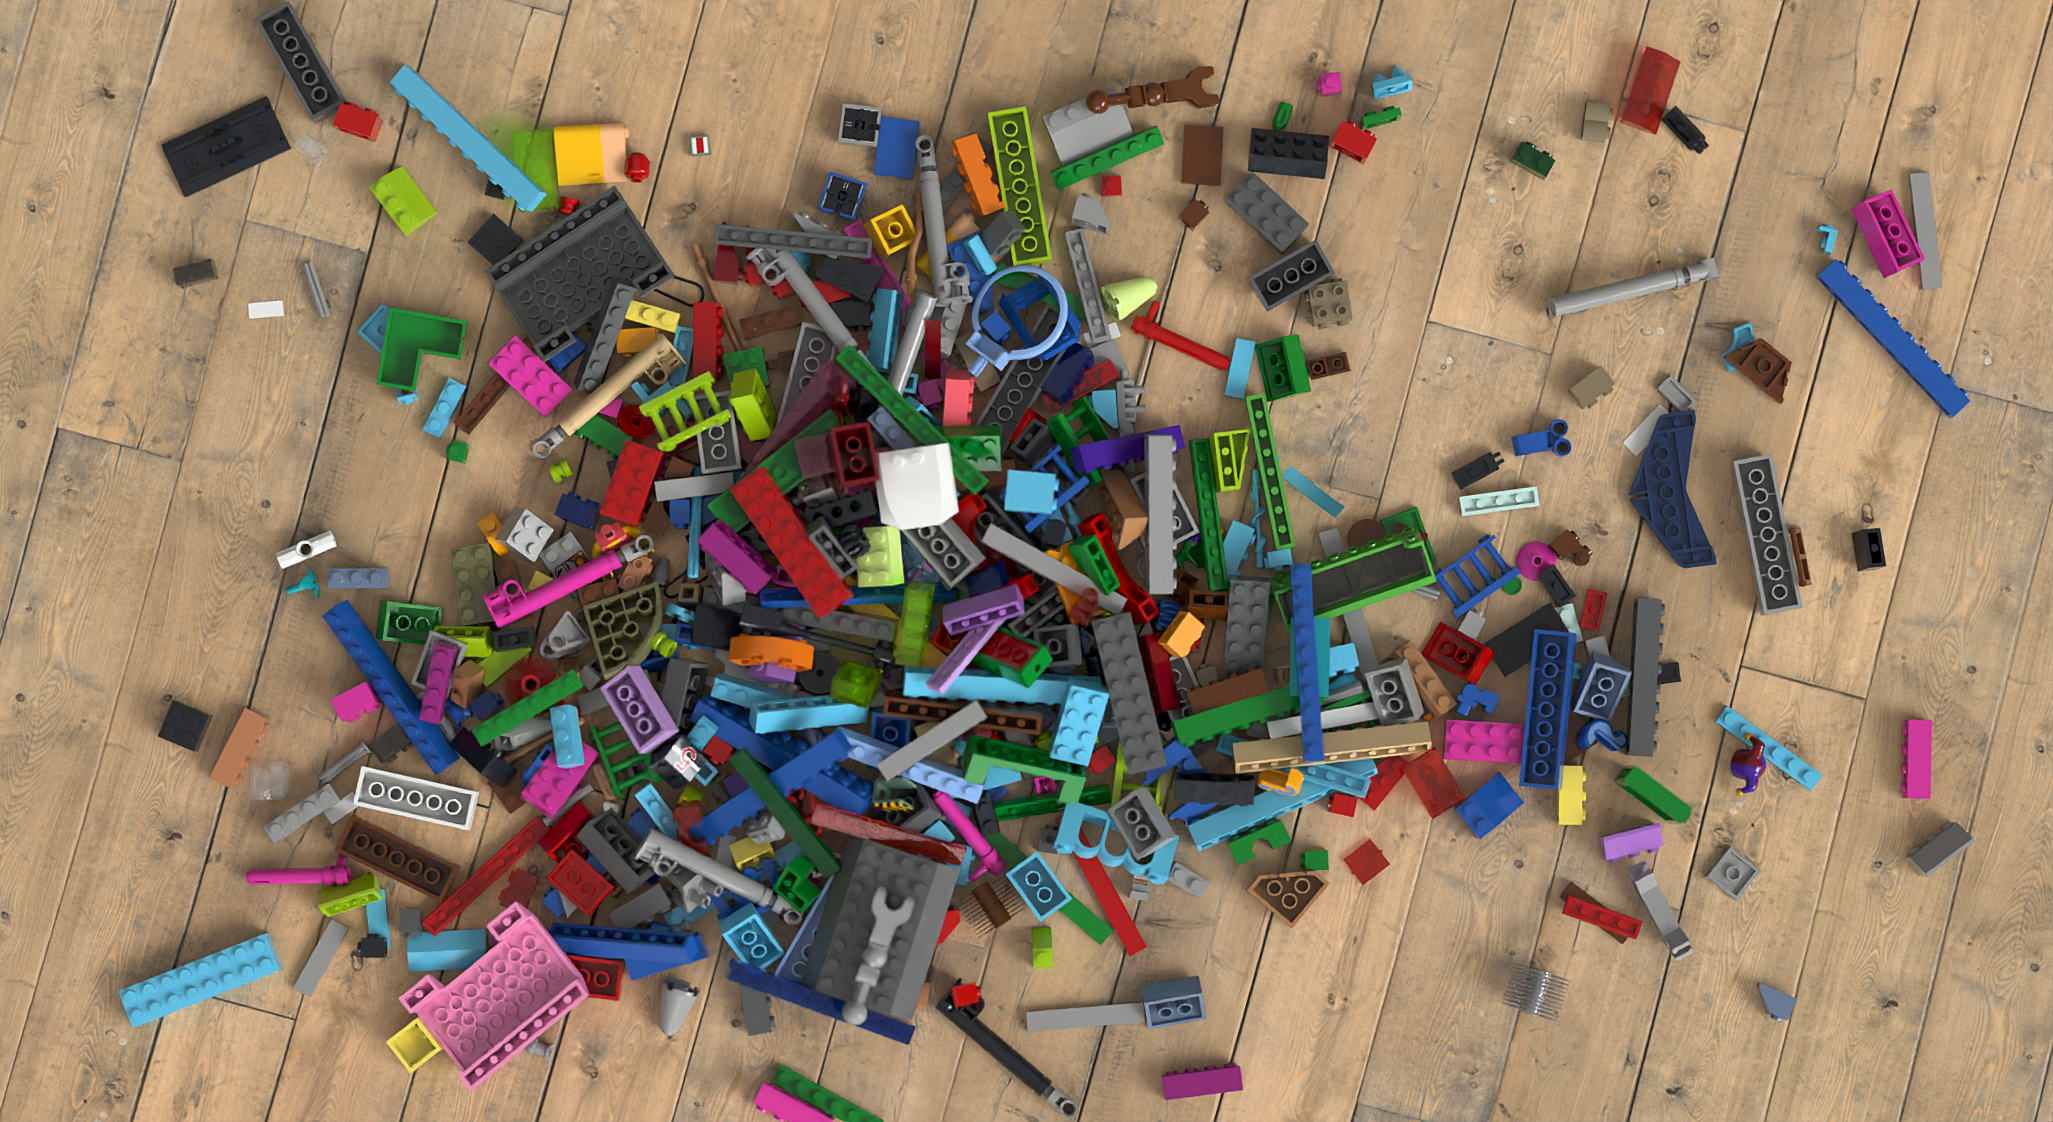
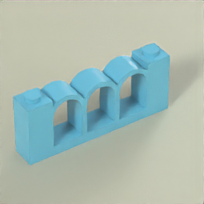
M1081 803L1064 805L1052 848L1057 849L1058 852L1063 854H1071L1074 851L1076 855L1082 858H1092L1097 855L1103 864L1110 867L1120 866L1123 863L1126 870L1131 874L1139 876L1146 874L1145 879L1150 880L1154 884L1164 885L1169 876L1179 839L1178 835H1176L1177 838L1166 846L1153 852L1149 864L1139 865L1133 861L1131 849L1127 843L1122 856H1112L1106 851L1105 839L1108 828L1120 832L1108 812ZM1082 820L1103 826L1096 847H1085L1079 841L1078 836Z

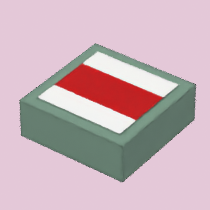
M709 135L689 137L691 157L711 155Z

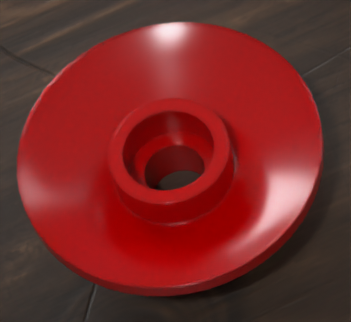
M628 405L618 415L620 429L632 438L640 439L650 436L656 428L652 417H645L639 408L641 405Z

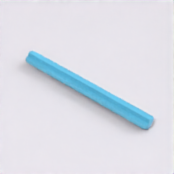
M701 466L693 468V476L703 475ZM703 496L691 497L687 572L689 578H697L699 574L700 543L697 540L701 536Z

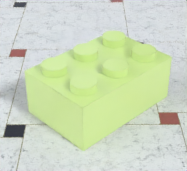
M889 525L860 527L867 533L871 547L864 556L856 558L859 567L857 568L858 586H892L904 583L900 529Z

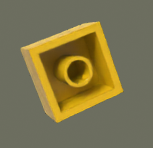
M903 204L869 220L863 225L869 238L873 239L872 244L880 260L910 246L916 232Z

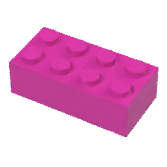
M513 335L487 362L544 417L572 390L516 335Z
M1444 720L1442 759L1521 764L1525 724Z
M582 741L585 765L566 769L557 765L556 750L554 748L521 793V799L553 820L598 759L599 752Z

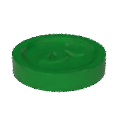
M1514 577L1503 585L1502 588L1505 593L1516 595L1521 591L1522 582L1518 577Z

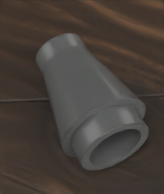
M658 558V562L650 576L651 583L658 582L660 587H665L666 583H669V559Z

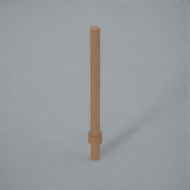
M699 244L693 245L692 250L697 259L698 269H701L714 302L721 303V307L724 309L722 321L736 352L742 351V345L709 270V262L706 257L704 258Z
M582 716L579 717V726L585 724V720ZM553 731L503 758L507 762H511L554 740Z

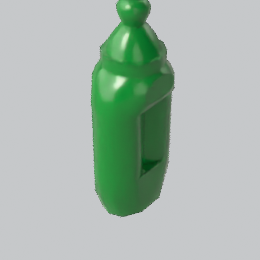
M1281 102L1278 105L1273 118V130L1282 131L1287 126L1293 111L1292 105Z

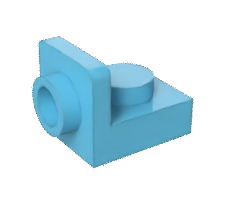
M1823 224L1817 227L1816 232L1827 235L1826 237L1823 236L1820 248H1823L1822 254L1830 255L1833 252L1838 230H1834L1832 225Z

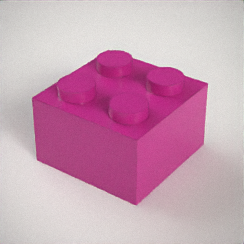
M364 682L331 699L340 720L350 723L360 719V714L364 712L365 714H370L378 710L377 706L381 704L374 688L369 682Z

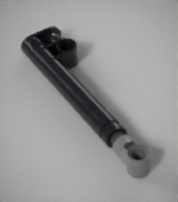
M959 978L953 986L963 984L961 983L962 979ZM951 987L935 1008L1031 1090L1033 1089L1039 1097L1041 1095L1047 1098L1045 1101L1060 1112L1062 1116L1067 1118L1073 1117L1077 1112L1076 1103L1058 1087L1054 1088L1051 1086L1052 1081L1045 1077L1043 1073L977 1018L985 1007L984 999L979 997L982 1006L977 1010L973 1009L970 1004L955 1007ZM1071 1103L1074 1106L1073 1112L1065 1113L1063 1111L1064 1104Z

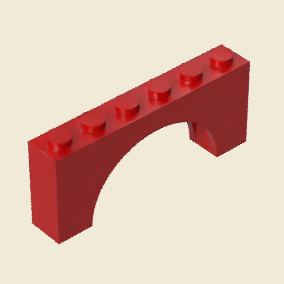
M971 493L957 502L959 512L951 516V518L977 547L975 524L978 516L987 506L979 493L976 495ZM985 560L968 574L977 584L980 594L1017 584L1023 600L1040 590L1030 573L1020 577L1006 576L991 568Z

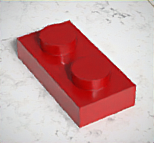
M1587 589L1579 627L1599 631L1607 598L1606 592Z

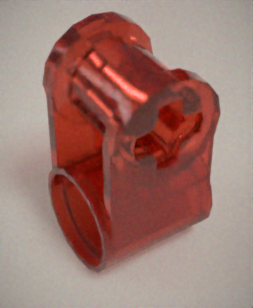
M1092 587L1085 588L1071 607L1067 618H1072L1081 623V626L1086 627L1099 604L1097 590ZM1093 596L1095 599L1092 602H1088L1085 598Z

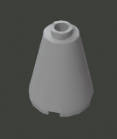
M669 978L668 982L663 979L659 1014V1028L662 1029V1033L673 1035V1033L679 1031L699 996L700 989L695 986L693 989L689 987L690 983L679 979Z

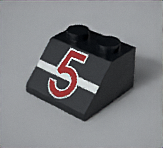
M680 734L652 751L650 768L676 791L691 782L707 761V757L683 734Z

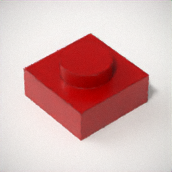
M1102 176V197L1122 196L1121 176Z

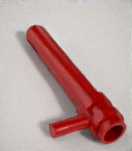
M1153 300L1146 317L1142 315L1141 317L1135 316L1130 327L1134 334H1141L1145 339L1155 340L1221 371L1222 369L1227 370L1231 361L1228 359V356L1161 327L1157 322L1153 321L1160 305L1158 301Z

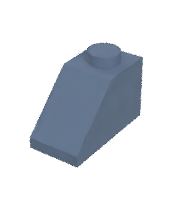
M1758 982L1757 989L1766 1012L1771 1014L1770 1018L1779 1022L1782 1019L1788 1021L1797 999Z

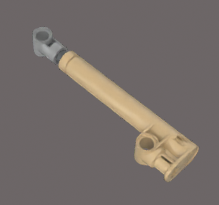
M661 334L570 410L565 417L557 421L559 423L557 427L550 428L540 438H536L531 444L532 451L539 458L547 457L550 451L564 440L563 437L565 435L571 436L576 429L578 430L643 374L646 373L655 384H664L678 366L682 363L685 365L687 362L667 338ZM657 370L663 371V376L660 379L654 378V373ZM543 443L546 445V449L543 452L536 451L538 444Z

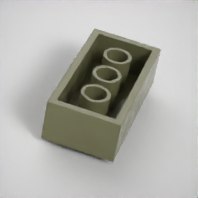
M485 543L451 548L461 626L494 623L495 620L482 597V593L487 595L497 590L498 587L491 544Z

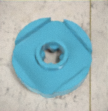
M668 603L664 614L693 625L694 612Z

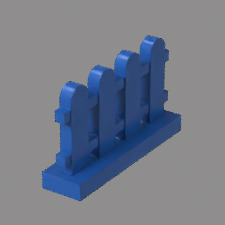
M769 857L761 859L762 869L756 872L750 866L744 868L743 875L760 884L762 883L759 876L766 874L771 883V886L768 888L772 890L780 878L776 869L779 866L777 861L772 862ZM724 888L718 897L709 893L710 903L714 902L719 911V914H717L719 920H724L748 903H752V901L727 888ZM728 893L732 894L737 903L732 907L729 906L724 897ZM757 903L753 904L760 915L770 910L768 905L762 907Z

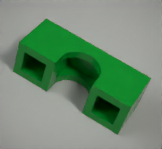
M1275 818L1266 822L1267 826L1259 829L1257 826L1248 830L1249 834L1241 837V834L1230 838L1231 842L1227 843L1236 865L1255 858L1252 846L1257 839H1266L1270 843L1272 850L1290 843L1291 840L1282 820L1277 821Z

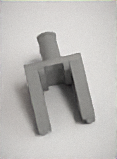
M578 608L572 614L569 610L566 611L554 624L538 648L540 658L552 661L577 654L591 640L592 636L589 626L583 629L579 625V622L586 619L585 612L581 614L584 611L582 608ZM544 646H549L553 649V654L546 655L544 653Z
M678 863L673 868L678 870L665 876L673 883V885L667 888L669 897L688 914L698 905L706 908L710 903L709 893L718 897L723 891V886Z

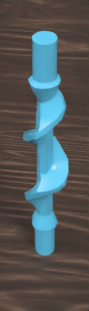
M1252 470L1250 500L1255 504V516L1250 522V527L1256 531V568H1264L1263 547L1266 544V537L1261 532L1260 515L1266 512V508L1260 505L1259 490L1261 485L1259 470Z

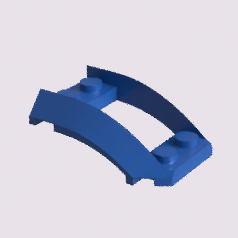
M1040 275L1007 296L1003 292L998 303L1026 349L1041 344L1050 335L1035 343L1017 313L1048 294L1052 296L1060 309V302L1055 288L1047 279ZM1069 305L1067 314L1068 324L1064 326L1056 342L1049 349L1037 355L1038 358L1046 361L1079 341V326L1081 325Z

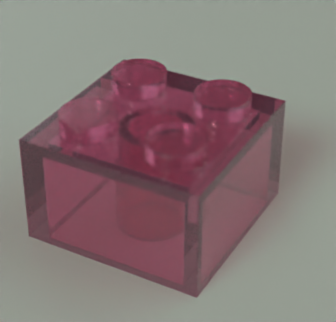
M829 432L793 441L802 479L834 472Z

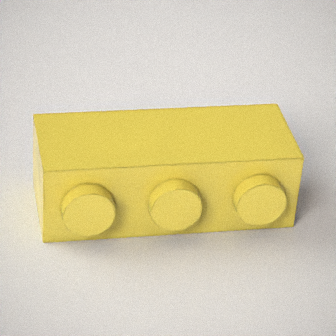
M632 300L624 320L675 334L681 320V315Z
M1564 766L1562 790H1557L1558 825H1582V821L1586 820V809H1582L1583 801H1586V790H1583V782H1586V770H1583V766Z

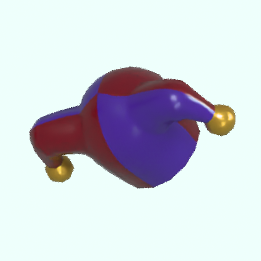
M1749 732L1745 733L1744 738L1751 741L1752 749H1738L1731 759V772L1733 776L1746 781L1745 787L1736 789L1738 796L1754 792L1758 786L1759 778L1766 769V762L1763 757L1765 743Z

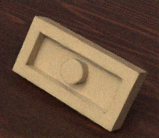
M604 762L593 765L592 768L607 802L618 798L617 795H613L610 789V784L612 783Z

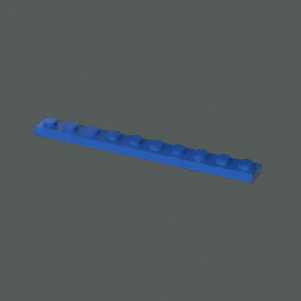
M942 583L897 584L871 587L849 586L855 596L842 605L956 601V590L954 588L948 591ZM798 588L761 589L759 591L760 607L762 608L811 607Z

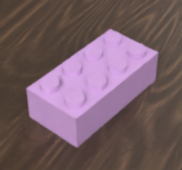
M627 666L600 688L638 753H651L679 731L641 666Z

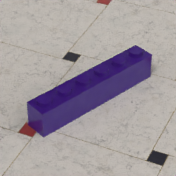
M1180 425L1072 448L1070 450L1076 472L1084 471V474L1095 472V468L1098 467L1101 470L1112 468V464H1117L1120 467L1128 465L1131 460H1134V463L1143 462L1144 434L1171 435L1176 440V451H1172V455L1179 454L1178 450L1185 448Z

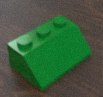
M1299 335L1283 336L1255 345L1268 402L1311 392Z

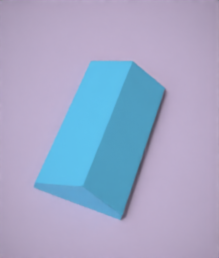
M486 929L440 931L435 937L431 932H422V935H416V938L407 940L409 972L468 969L487 953Z

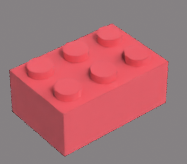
M948 368L943 426H971L972 414H968V412L972 413L973 395L970 394H973L975 377H972L968 370Z

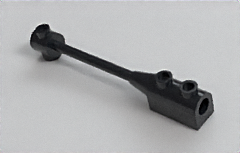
M747 603L743 605L738 627L742 628L741 632L753 635V632L756 631L760 632L761 636L766 637L799 636L872 655L871 662H875L874 667L886 669L887 666L892 665L896 649L894 642L879 639V642L872 648L799 629L795 625L782 621L783 613Z

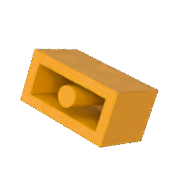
M656 328L621 329L616 340L618 355H622V358H632L634 354H639L657 338Z
M1179 611L1158 640V643L1173 657L1183 658L1189 653L1194 641L1201 636V631L1205 626L1189 612Z

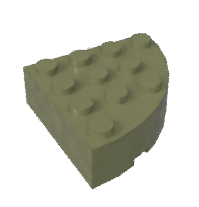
M658 582L583 606L603 676L607 682L627 666L640 665L651 652V642L653 637L661 631L664 619V601Z

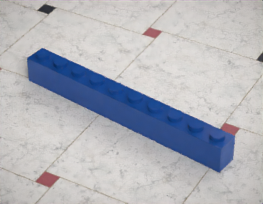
M1835 259L1816 278L1949 418L1954 417L1970 402L1967 398L1969 397L1968 393L1962 388L1959 389L1954 384L1955 380L1953 377L1945 374L1941 370L1942 366L1936 360L1932 361L1927 356L1929 354L1923 346H1918L1914 342V336L1908 331L1905 332L1900 327L1901 323L1895 317H1890L1887 313L1888 309L1882 303L1878 304L1873 299L1875 297L1869 289L1865 290L1860 285L1861 281L1854 274L1851 275L1847 271L1848 267L1841 260L1837 261Z
M1310 563L1291 564L1289 569L1303 763L1323 762L1324 751Z
M346 600L332 607L322 617L434 774L437 775L448 769L460 759L459 755L449 745V741L436 723L420 720L422 703L416 698L412 689L352 605Z
M839 728L769 773L768 776L786 797L790 794V789L794 788L796 791L805 784L803 781L807 778L811 781L819 776L818 771L821 769L827 771L833 767L835 760L838 759L841 762L849 756L848 752L853 746ZM749 786L691 824L686 830L698 848L705 844L709 847L717 841L716 837L719 835L723 838L731 832L730 828L735 826L737 829L746 823L745 819L747 817L752 819L761 813L759 809L763 807L765 809L768 808Z

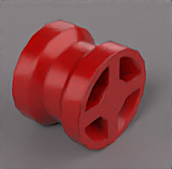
M561 196L560 201L562 203L561 207L558 208V212L571 215L576 211L580 201Z

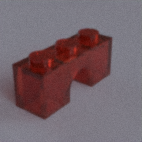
M699 799L676 803L674 810H672L673 821L677 822L679 828L676 829L677 840H681L682 844L710 858L707 837L696 838L689 831L692 825L702 823L703 817Z

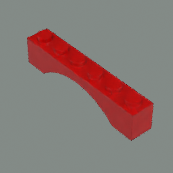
M1103 513L1089 515L1076 525L1082 536L1096 535L1120 583V586L1114 592L1127 599L1123 608L1126 612L1130 611L1133 625L1147 623L1160 613L1152 597L1131 578L1122 565L1114 546L1112 528Z

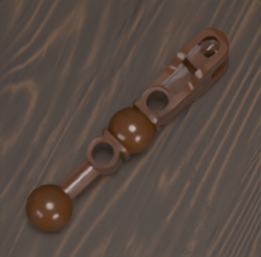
M1213 66L1195 68L1186 75L1185 79L1162 82L1161 84L1150 82L1146 85L1131 86L1125 88L1124 93L1108 95L1103 90H1093L1086 98V106L1094 114L1105 113L1109 106L1127 104L1128 108H1137L1145 105L1158 106L1161 103L1182 101L1189 102L1191 106L1201 109L1220 103V99L1217 94H1207L1202 88L1203 79H1207L1215 74Z

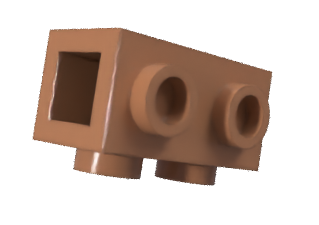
M643 555L630 562L626 561L627 567L625 571H621L616 579L619 582L617 586L621 588L620 592L624 593L645 586L646 583L643 581L646 575H651L655 567L652 565L654 561Z

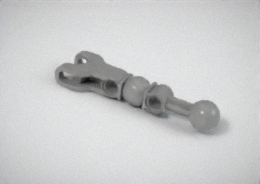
M713 649V656L723 661L725 665V672L723 674L794 695L793 699L816 696L801 691L802 687L793 683H760L749 675L750 669L729 661L728 651ZM707 676L705 685L713 687L716 677ZM825 693V694H822V695H820V696L833 695V694Z
M883 886L878 887L872 902V911L876 916V923L868 946L862 952L863 962L856 977V981H859L853 1000L847 1002L842 1009L843 1019L848 1024L859 1025L866 1019L867 1009L864 1003L870 986H875L880 969L887 961L886 951L896 926L905 923L911 915L914 897H906L900 908L891 909L885 903L886 888Z

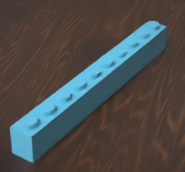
M404 65L390 81L394 86L393 90L398 95H404L408 99L406 102L412 108H418L421 111L420 115L429 122L431 120L435 124L434 129L440 134L444 133L448 136L447 141L454 147L458 146L462 150L460 153L468 160L472 159L475 162L474 166L482 173L485 171L489 175L488 179L493 184H499L503 188L501 191L507 197H513L517 201L515 203L516 206L522 211H533L547 195L412 67Z
M904 666L903 693L911 698H917L918 696H926L930 699L946 697L949 700L966 698L969 701L985 699L988 702L1005 700L1008 703L1024 701L1027 704L1043 702L1046 705H1055V703L1062 702L1069 677L1102 685L1100 676L1041 673L1031 687L1026 688L987 670L963 669L947 690L941 694L928 689L925 684L938 668Z
M1372 758L1328 764L1329 766L1368 778L1378 774L1377 767ZM1303 780L1300 792L1296 796H1286L1274 790H1263L1262 794L1254 795V805L1239 806L1238 804H1230L1223 811H1214L1207 818H1199L1192 821L1191 825H1188V829L1199 852L1339 790Z

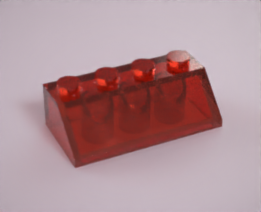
M1648 46L1645 47L1619 123L1654 135L1657 134L1680 65L1679 60L1663 51Z

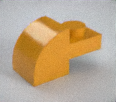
M491 513L477 523L488 542L500 557L509 552L507 548L495 540L502 528V524L494 513Z

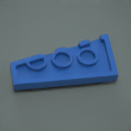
M982 230L947 244V250L952 262L964 263L969 271L970 285L968 289L969 296L973 298V301L970 302L972 308L979 291L990 277L989 275L982 276L979 273L962 242L976 234L980 237ZM958 270V276H962L965 271ZM991 285L982 298L979 316L995 309Z

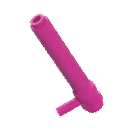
M936 789L932 793L934 802L979 856V861L982 863L968 877L969 880L974 883L987 870L989 873H993L994 876L1002 873L1007 867L1002 856L997 855V850L989 845L951 796L946 792Z
M340 853L335 866H326L325 868L251 869L246 873V880L251 885H334L335 883L345 885L351 882L352 873L350 868L344 866L347 856Z

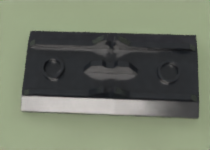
M267 96L161 145L185 198L292 149Z

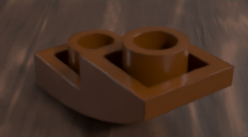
M1347 352L1307 361L1311 380L1351 371Z

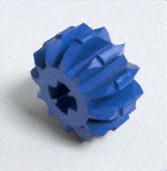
M1168 599L1159 600L1156 604L1160 613L1153 618L1152 624L1154 629L1160 632L1166 631L1180 609L1177 602Z

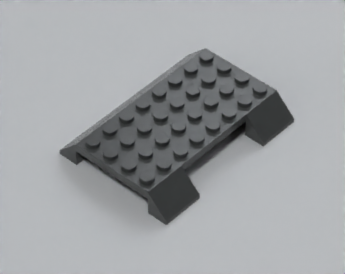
M616 186L602 193L485 271L543 362H546L576 342L572 332L599 315L613 276L632 281L642 298L675 276Z

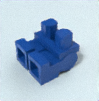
M1469 684L1457 696L1456 701L1459 703L1454 712L1466 716L1470 708L1474 709L1476 704L1484 707L1483 712L1490 715L1500 696L1487 689L1480 691L1477 686Z

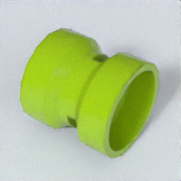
M566 458L560 460L557 465L552 464L548 466L556 484L561 482L563 477L569 478L574 475Z
M660 631L653 637L651 648L654 651H659L664 658H669L675 652L677 642L673 639H668L667 635Z

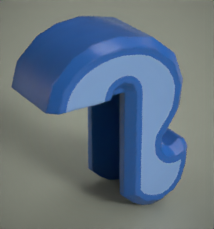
M1602 719L1586 723L1580 729L1577 736L1578 746L1581 750L1589 748L1595 739L1611 752L1625 748L1628 741L1626 734L1622 730L1613 731L1612 726Z

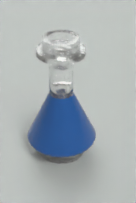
M686 919L682 920V924L668 925L653 920L651 925L647 926V930L683 931L684 933H689L692 931V925Z

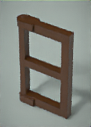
M1791 527L1788 529V533L1791 536L1800 581L1798 582L1799 587L1812 585L1801 527Z

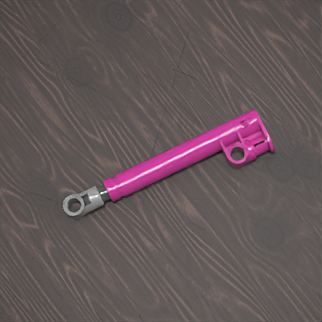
M641 535L621 546L620 550L615 552L613 549L607 552V554H603L526 594L517 581L509 580L498 586L497 590L487 595L482 593V597L500 629L605 576L614 569L622 567L621 563L625 561L630 562L649 553L653 548V542L649 536ZM643 539L650 542L649 548L645 550L639 548V542ZM510 584H515L518 588L517 592L513 595L507 593V587Z

